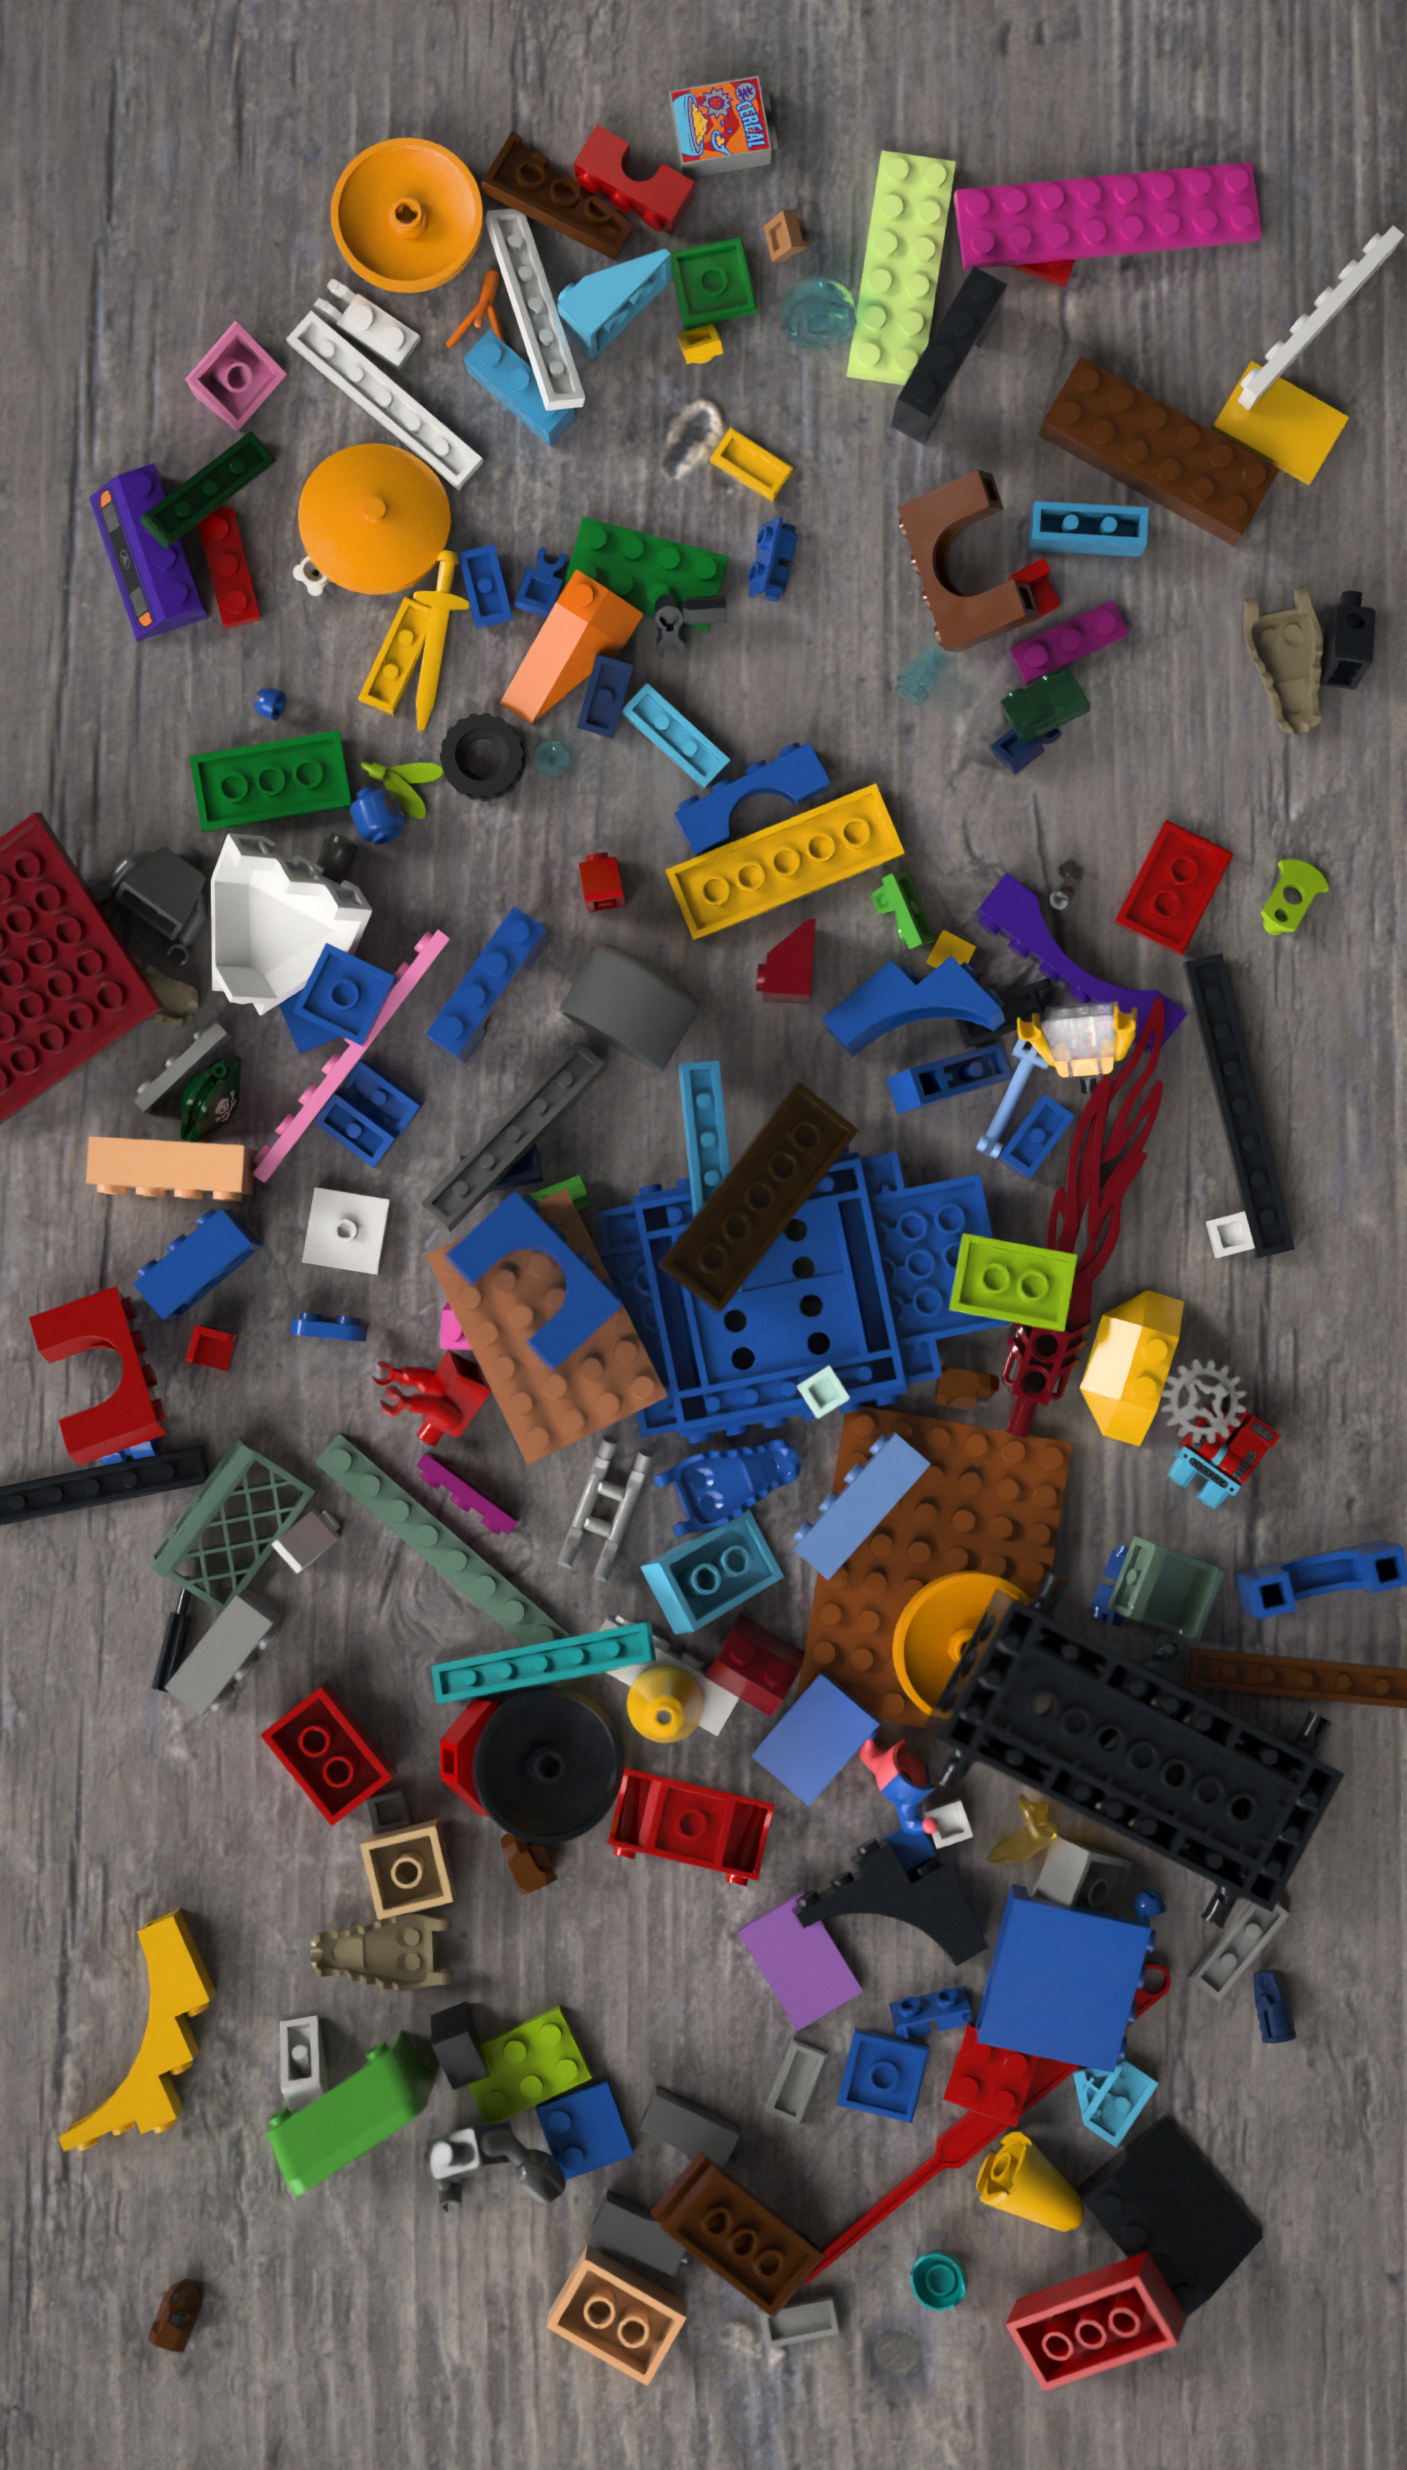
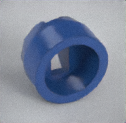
M275 688L259 690L256 694L261 698L260 701L254 700L255 710L263 717L272 720L279 719L285 707V692Z
M1146 1889L1135 1896L1133 1904L1138 1921L1140 1920L1141 1913L1147 1914L1148 1918L1167 1911L1160 1894L1152 1889Z

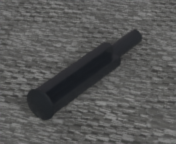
M181 1587L176 1612L172 1611L169 1614L151 1688L165 1693H170L165 1689V1686L179 1669L192 1617L187 1615L192 1593Z

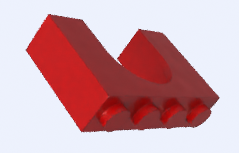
M117 1286L29 1317L38 1351L49 1364L97 1348L112 1350L121 1355L122 1379L111 1397L97 1406L58 1419L67 1453L78 1466L167 1434L163 1421L168 1419L167 1410L161 1397L156 1399L153 1387L158 1385L157 1377L150 1363L145 1364L142 1354L148 1351L147 1344L141 1330H135L132 1320L138 1317L132 1298L130 1296L124 1297Z

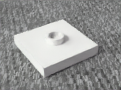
M314 1187L302 1262L379 1275L391 1200Z

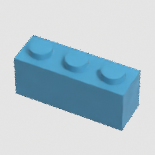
M490 329L464 356L467 372L550 447L576 420L574 408L546 411L533 368Z
M1034 501L1029 512L1027 551L1141 557L1147 546L1149 507Z

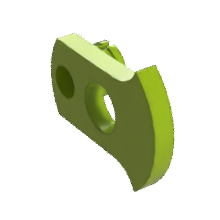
M1296 859L1280 860L1277 864L1281 871V877L1260 913L1264 918L1263 927L1269 934L1278 936L1284 932L1293 933L1297 929L1314 896L1319 893L1328 892L1329 886L1326 879L1311 864ZM1287 887L1297 889L1302 895V902L1300 904L1288 903L1283 896V890Z

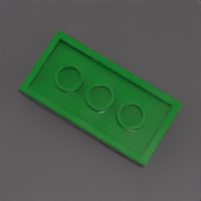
M583 517L563 590L577 569L619 596L644 615L655 618V601L661 595L673 594L679 597L681 601H687V597L719 595L729 556ZM683 622V626L709 633L711 623L689 625V622Z
M339 730L189 756L201 830L204 833L350 808L353 804L343 743Z

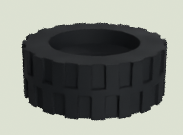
M483 713V715L470 714V717L461 718L456 721L457 724L454 727H450L446 732L447 736L442 740V752L440 753L442 769L449 783L461 795L464 794L472 800L482 799V801H490L493 798L499 799L506 792L509 791L510 793L515 788L514 785L517 781L520 782L522 778V771L525 769L526 762L522 741L515 728L511 724H507L503 718L499 716L493 717L489 713ZM475 740H491L501 750V764L490 775H476L465 765V751Z

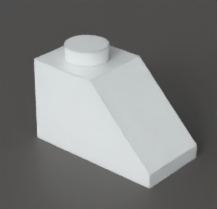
M316 1508L271 1545L293 1570L299 1573L310 1566L341 1538V1535L336 1531L340 1528V1525L326 1510L320 1513Z
M318 2015L280 2022L281 2091L290 2111L297 2108L299 2110L303 2109L329 2091L328 2070Z

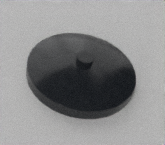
M556 1687L527 1690L513 1696L500 1705L481 1729L472 1758L474 1789L486 1814L505 1832L521 1840L536 1844H557L570 1841L596 1826L610 1810L617 1797L624 1769L621 1740L609 1716L589 1698L579 1693Z

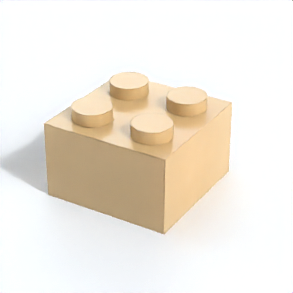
M440 1818L380 1834L368 1835L360 1843L378 1920L454 1901L457 1890Z

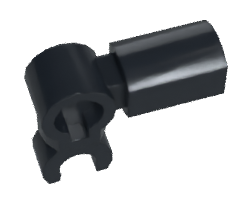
M664 594L657 598L654 605L655 622L659 633L656 639L657 653L659 657H664L665 645L674 643L678 646L679 656L684 655L685 638L681 633L683 622H689V625L727 622L725 595L687 597V601H681L679 597L673 594Z

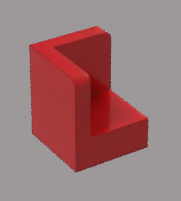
M1045 558L1010 575L1008 580L1016 579L1028 582L1040 618L1060 607V601L1048 580L1051 570Z
M195 1325L185 1362L229 1371L239 1334L206 1325Z

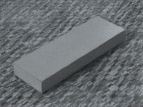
M1248 1900L1188 1974V1977L1220 2003L1292 1913L1279 1902H1277L1274 1910L1270 1912Z

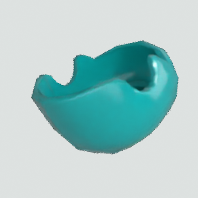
M943 2249L931 2250L921 2255L910 2273V2282L914 2296L924 2307L938 2312L956 2307L963 2300L968 2289L969 2280L965 2265L957 2255Z

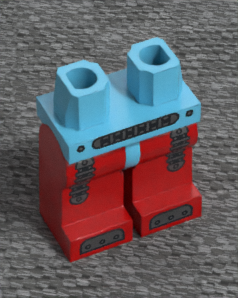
M1228 1396L1222 1398L1220 1411L1224 1416L1228 1409ZM1206 1403L1204 1408L1207 1409V1411L1209 1412L1210 1409L1208 1407V1404ZM1247 1410L1246 1412L1236 1413L1234 1417L1241 1424L1237 1428L1231 1425L1226 1426L1230 1435L1227 1438H1223L1216 1432L1214 1443H1208L1205 1435L1201 1436L1199 1443H1192V1433L1188 1432L1172 1454L1176 1459L1172 1463L1167 1477L1182 1488H1186L1197 1473L1207 1482L1196 1498L1209 1508L1216 1509L1227 1496H1235L1241 1488L1240 1486L1247 1480L1270 1447L1274 1446L1281 1435L1254 1415H1248L1249 1412ZM1199 1417L1192 1424L1200 1428L1210 1427L1203 1418Z

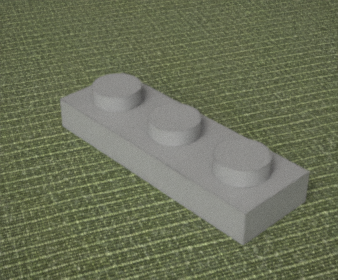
M218 1022L212 1026L207 1023L192 1037L195 1043L185 1052L178 1050L165 1062L164 1065L167 1069L157 1079L151 1076L137 1089L140 1095L133 1102L143 1112L151 1115L233 1036Z

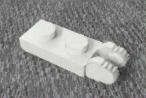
M331 279L327 285L328 289L333 295L349 304V306L341 314L329 302L318 298L314 303L317 311L334 322L340 331L400 370L420 342V335L357 293L355 295L348 287L337 280Z

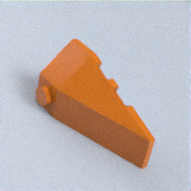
M576 569L551 610L500 704L533 724L591 675L597 653L612 657L622 650L644 614Z

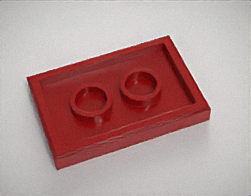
M1165 820L1113 923L1182 956L1234 853Z

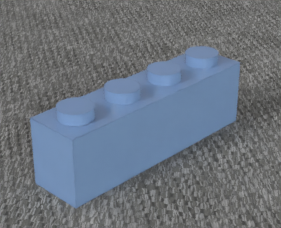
M895 1432L890 1437L883 1433L869 1449L873 1456L867 1463L862 1466L858 1462L844 1477L843 1480L848 1483L838 1495L832 1491L819 1505L818 1509L822 1514L812 1524L806 1520L792 1536L797 1541L792 1546L793 1550L827 1580L834 1575L931 1465Z

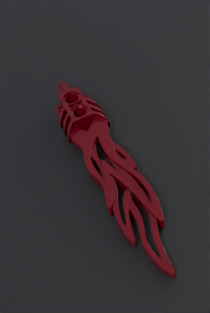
M1157 997L1153 1001L1135 1048L1123 1068L1111 1083L1110 1075H1104L1094 1087L1082 1110L1070 1143L1066 1167V1190L1062 1186L1056 1189L1048 1220L1046 1249L1073 1253L1086 1205V1235L1090 1239L1081 1260L1075 1268L1066 1319L1068 1331L1060 1332L1013 1323L1016 1329L1013 1339L1008 1334L1007 1342L1010 1350L1003 1368L1001 1380L1004 1385L1009 1387L1008 1392L1017 1397L1005 1432L1017 1437L1027 1439L1038 1403L1048 1406L1050 1400L1056 1401L1062 1398L1071 1370L1078 1366L1082 1356L1076 1357L1078 1350L1086 1345L1088 1338L1082 1339L1084 1332L1092 1327L1093 1320H1090L1093 1281L1108 1262L1116 1246L1120 1232L1122 1199L1147 1159V1153L1141 1151L1150 1135L1161 1103L1163 1082L1157 1080L1137 1115L1125 1131L1133 1104L1151 1077L1159 1059L1164 1032V1006L1161 997ZM1154 1030L1152 1051L1141 1076L1125 1097L1116 1116L1110 1138L1102 1151L1104 1125L1110 1104L1138 1064ZM1149 1112L1147 1121L1136 1141L1109 1174L1099 1193L1100 1163L1107 1162L1117 1156ZM1091 1120L1077 1174V1160L1081 1141ZM1060 1212L1063 1222L1058 1239L1056 1240L1057 1217ZM1110 1213V1218L1102 1245L1097 1254L1095 1255V1248L1099 1234ZM1050 1334L1055 1339V1348L1049 1354H1039L1035 1347L1037 1339L1041 1335ZM1014 1359H1016L1017 1365L1013 1378L1011 1380L1009 1379V1375L1013 1366ZM1031 1371H1039L1043 1374L1044 1381L1038 1390L1030 1391L1024 1386V1378ZM1061 1376L1056 1393H1052L1057 1377Z

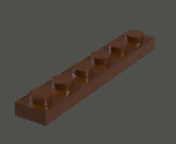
M1190 1647L1187 1686L1407 1708V1668Z

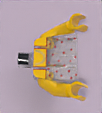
M1119 1001L1046 1007L1042 1025L1040 1024V1015L1038 1013L1032 1015V1022H1024L1021 1020V1017L1017 1018L1018 1037L1024 1041H1029L1048 1065L1056 1067L1059 1076H1077L1079 1092L1091 1094L1101 1079L1100 1074L1113 1072L1115 1062L1125 1058L1136 1037L1135 1027L1138 1009L1133 1007L1132 1013H1122L1119 1011Z

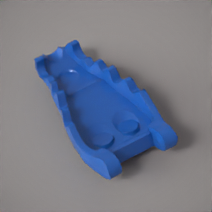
M779 1439L756 1447H741L726 1451L699 1453L681 1460L664 1472L653 1476L657 1488L667 1486L670 1483L674 1485L687 1519L672 1526L676 1537L679 1538L686 1534L717 1528L733 1521L748 1507L766 1497L772 1490L796 1480L800 1475L801 1466L793 1445L787 1440Z

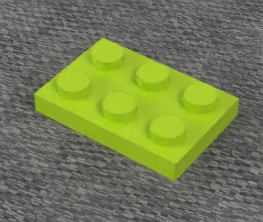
M964 1233L961 1237L949 1311L1063 1332L1065 1331L1078 1255Z
M559 2005L480 2042L490 2076L471 2083L468 2087L486 2125L501 2122L590 2080L593 2074Z

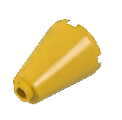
M672 1665L654 1666L641 1673L629 1690L627 1711L630 1721L640 1734L652 1741L671 1743L682 1740L690 1735L701 1721L704 1711L703 1692L696 1679L685 1670ZM665 1709L668 1710L671 1714L663 1715L660 1714L658 1711Z
M1012 2132L1004 2136L999 2141L1004 2146L997 2155L990 2151L979 2171L976 2182V2190L982 2194L979 2199L989 2206L1061 2232L1077 2228L1085 2216L1084 2203L1081 2201L1079 2194L1029 2137L1021 2132Z

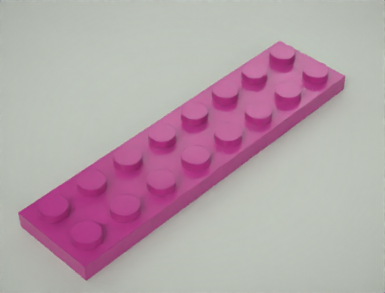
M1252 162L956 190L954 194L963 270H971L973 266L981 269L1043 263L1063 259L1073 260L1258 242L1262 237Z

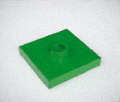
M742 237L670 252L671 272L684 330L758 314Z

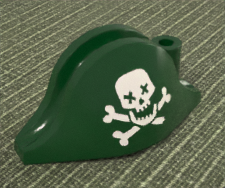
M229 1053L189 1078L182 1090L180 1101V1139L185 1142L195 1143L225 1124L233 1116L239 1102L241 1058Z

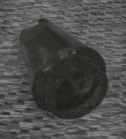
M332 831L329 839L324 838L316 864L324 868L322 875L337 883L357 859L358 855L355 853L359 845Z

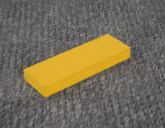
M404 596L358 697L360 702L394 717L424 652L431 607Z

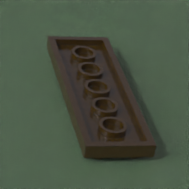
M801 1082L795 1083L657 1266L717 1314L722 1313L859 1130Z

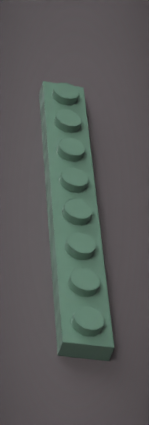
M339 1433L314 1463L522 1645L526 1647L565 1639L569 1636L570 1633L342 1433Z

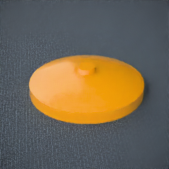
M395 138L367 148L348 164L334 189L331 202V224L338 248L349 266L360 277L384 290L399 293H417L431 290L447 283L458 275L470 262L478 248L483 231L484 215L481 195L470 170L451 151L428 140Z
M371 443L342 449L320 463L308 478L301 493L298 523L304 549L313 564L323 575L335 584L354 592L384 595L399 592L417 584L439 563L437 561L439 553L445 550L448 544L451 514L445 489L427 464L415 455L398 447Z
M981 1571L951 1573L927 1584L916 1593L904 1608L894 1633V1667L905 1693L929 1716L996 1589L1024 1603L1027 1601L1031 1602L1024 1592L1009 1581L994 1574Z

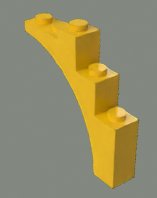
M180 1908L144 1924L138 1931L147 1960L150 1983L148 2024L140 2052L127 2078L118 2090L96 2110L69 2125L61 2133L58 2139L64 2152L74 2147H77L78 2151L88 2149L100 2141L99 2136L112 2131L114 2136L119 2135L134 2127V2120L141 2134L152 2129L155 2134L161 2133L176 2124L175 2119L183 2110L181 2101L167 2071H170L173 2076L193 2066L192 2060H194L200 2049L184 2013L186 2012L188 2017H192L208 2009V2002L214 1997L216 1990Z

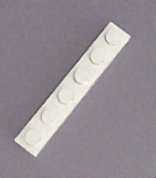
M515 209L487 211L485 223L545 409L550 411L583 407L586 397L526 215Z
M1393 225L1384 236L1377 232L1362 250L1366 254L1359 263L1353 259L1338 276L1342 282L1335 289L1328 286L1314 302L1317 309L1309 317L1306 313H1303L1289 330L1293 334L1286 343L1279 340L1265 356V359L1269 362L1261 370L1255 366L1243 379L1240 385L1244 390L1237 401L1247 411L1255 405L1395 251L1404 237L1401 231Z
M312 311L286 338L291 347L457 490H460L482 465L483 458Z

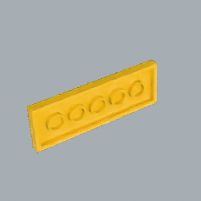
M875 783L665 870V873L695 942L905 855V852Z

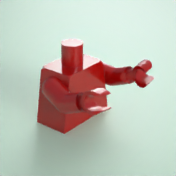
M449 1349L435 1372L427 1367L402 1366L401 1369L393 1368L386 1361H379L377 1365L388 1368V1375L384 1379L372 1376V1379L378 1385L384 1386L395 1381L399 1382L400 1385L415 1386L423 1393H412L411 1396L403 1395L398 1387L390 1385L386 1387V1394L399 1402L396 1405H389L381 1399L380 1402L383 1412L390 1416L401 1413L403 1409H409L410 1413L422 1414L424 1422L416 1435L423 1442L431 1446L437 1445L444 1432L453 1437H459L491 1392L480 1366Z

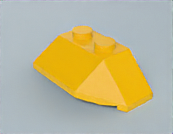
M1146 1290L1101 1315L1079 1389L1103 1436L1140 1447L1157 1412L1161 1391L1164 1389L1177 1347L1184 1301Z

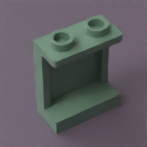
M1133 1536L1107 1608L1140 1622L1143 1621L1198 1641L1206 1626L1209 1612L1220 1588L1224 1569Z

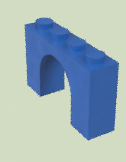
M513 906L426 1035L436 1045L466 1064L486 1035L484 1025L501 995L524 967L530 971L551 940L546 927Z
M514 1191L449 1251L445 1259L471 1286L478 1282L502 1258L516 1251H539L557 1263L566 1283V1295L563 1305L525 1343L553 1371L622 1306L617 1300L622 1295L609 1280L605 1279L600 1282L591 1272L595 1266L580 1250L574 1254L564 1242L568 1237L554 1222L547 1225L537 1215L541 1209L528 1194L525 1193L520 1197Z
M1380 1539L1243 1570L1233 1574L1242 1611L1257 1619L1297 1611L1296 1601L1320 1594L1350 1589H1365L1372 1593L1407 1586V1561L1402 1545Z

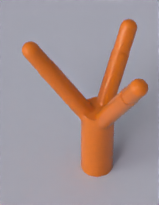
M495 270L486 271L479 303L447 341V347L452 348L473 322L475 327L480 328L487 311L494 334L505 343L494 306L501 276L499 272Z

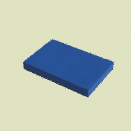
M823 1670L756 1748L751 1757L810 1806L880 1725L882 1720Z

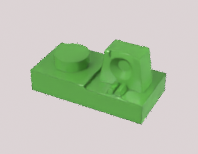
M908 871L891 873L881 878L884 885L870 895L879 915L893 911L896 912L895 917L898 921L897 932L901 940L908 945L909 949L925 947L937 941Z

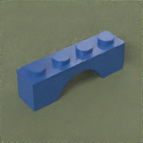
M799 742L793 743L779 752L780 758L769 764L765 760H761L745 770L746 776L734 782L730 777L715 784L711 788L713 793L702 799L695 795L681 802L678 805L679 811L674 813V818L694 857L710 852L729 842V822L737 806L751 796L763 793L775 794L787 799L794 806H798L829 790L831 782L810 742L803 746H800Z

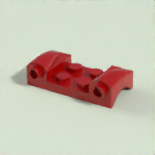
M625 1768L607 1845L614 1846V1855L635 1859L637 1852L726 1873V1882L747 1886L749 1879L756 1881L759 1879L765 1843L775 1804Z

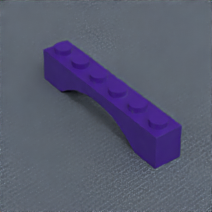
M1008 873L1002 877L975 913L980 917L978 923L982 928L994 936L999 932L1010 941L1008 947L1023 959L1030 956L1040 964L1038 970L1045 977L1050 978L1055 983L1058 979L1071 988L1068 993L1072 998L1084 1006L1088 1003L1092 1004L1101 1011L1098 1017L1104 1023H1109L1108 1026L1113 1028L1112 1022L1115 1006H1119V1011L1125 1014L1132 1013L1133 1007L1137 1008L1136 1037L1132 1043L1134 1046L1138 1041L1155 998L1161 997L1164 1006V1032L1161 1048L1188 1014L1158 990H1135L1117 987L1099 980L1079 968L1061 951L1050 935L1042 918L1037 896ZM1154 1030L1144 1050L1145 1053L1148 1050L1152 1051Z

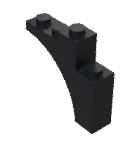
M873 1838L856 1848L858 1854L850 1858L857 1870L856 1873L851 1874L850 1871L839 1874L830 1881L831 1887L819 1894L817 1890L804 1894L797 1899L798 1906L791 1909L797 1922L803 1929L818 1921L845 1914L866 1913L895 1918L927 1934L938 1944L948 1960L955 1966L962 1964L989 1948L946 1866L940 1861L933 1863L932 1860H927L911 1870L913 1875L908 1878L890 1843L884 1839L878 1842L876 1838Z

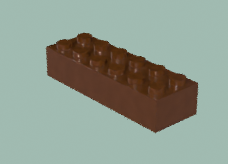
M1082 356L1079 358L1045 417L1038 436L1235 547L1280 470Z

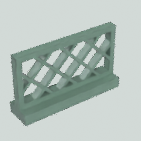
M238 1436L149 1558L151 1570L163 1578L165 1576L223 1613L233 1598L245 1590L274 1550L271 1544L290 1528L316 1490ZM256 1460L268 1468L270 1482L248 1486L246 1472ZM274 1473H276L283 1479L275 1481ZM242 1479L243 1487L236 1488ZM294 1485L303 1491L294 1504L279 1506L276 1487ZM271 1489L274 1508L252 1512L249 1493ZM245 1494L248 1513L225 1517L223 1504L228 1497ZM220 1511L221 1518L213 1519L217 1512ZM288 1512L284 1519L281 1520L280 1513ZM276 1514L277 1528L273 1534L256 1537L254 1518ZM249 1520L252 1538L230 1543L227 1524ZM222 1525L225 1544L203 1548L201 1534L208 1527ZM197 1541L198 1549L190 1550ZM265 1543L259 1552L258 1544ZM253 1545L255 1559L249 1566L234 1568L231 1550ZM226 1551L229 1570L207 1574L204 1555ZM200 1557L203 1575L186 1578L175 1571L183 1559ZM243 1574L239 1581L236 1583L235 1575ZM231 1576L233 1589L224 1601L210 1594L208 1581ZM204 1582L205 1590L195 1583Z

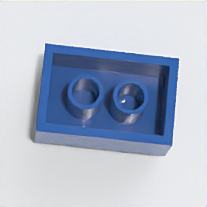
M212 1208L196 1221L199 1227L189 1236L185 1234L180 1235L167 1246L166 1249L170 1253L162 1260L157 1262L153 1259L137 1272L140 1279L133 1286L162 1320H177L263 1246L234 1211L222 1208L215 1211Z

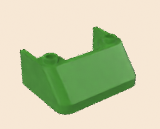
M402 2030L395 2034L389 2046L384 2041L372 2048L365 2055L368 2061L363 2065L362 2069L301 2110L297 2108L290 2111L288 2107H285L268 2120L270 2125L266 2130L267 2137L284 2179L294 2196H299L413 2120L426 2108L436 2081Z

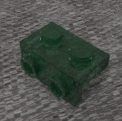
M1070 668L1061 672L1054 671L1048 673L1040 679L1039 683L1026 689L1018 688L1013 690L1001 701L1002 718L1005 723L1009 722L1021 744L1090 711V703Z

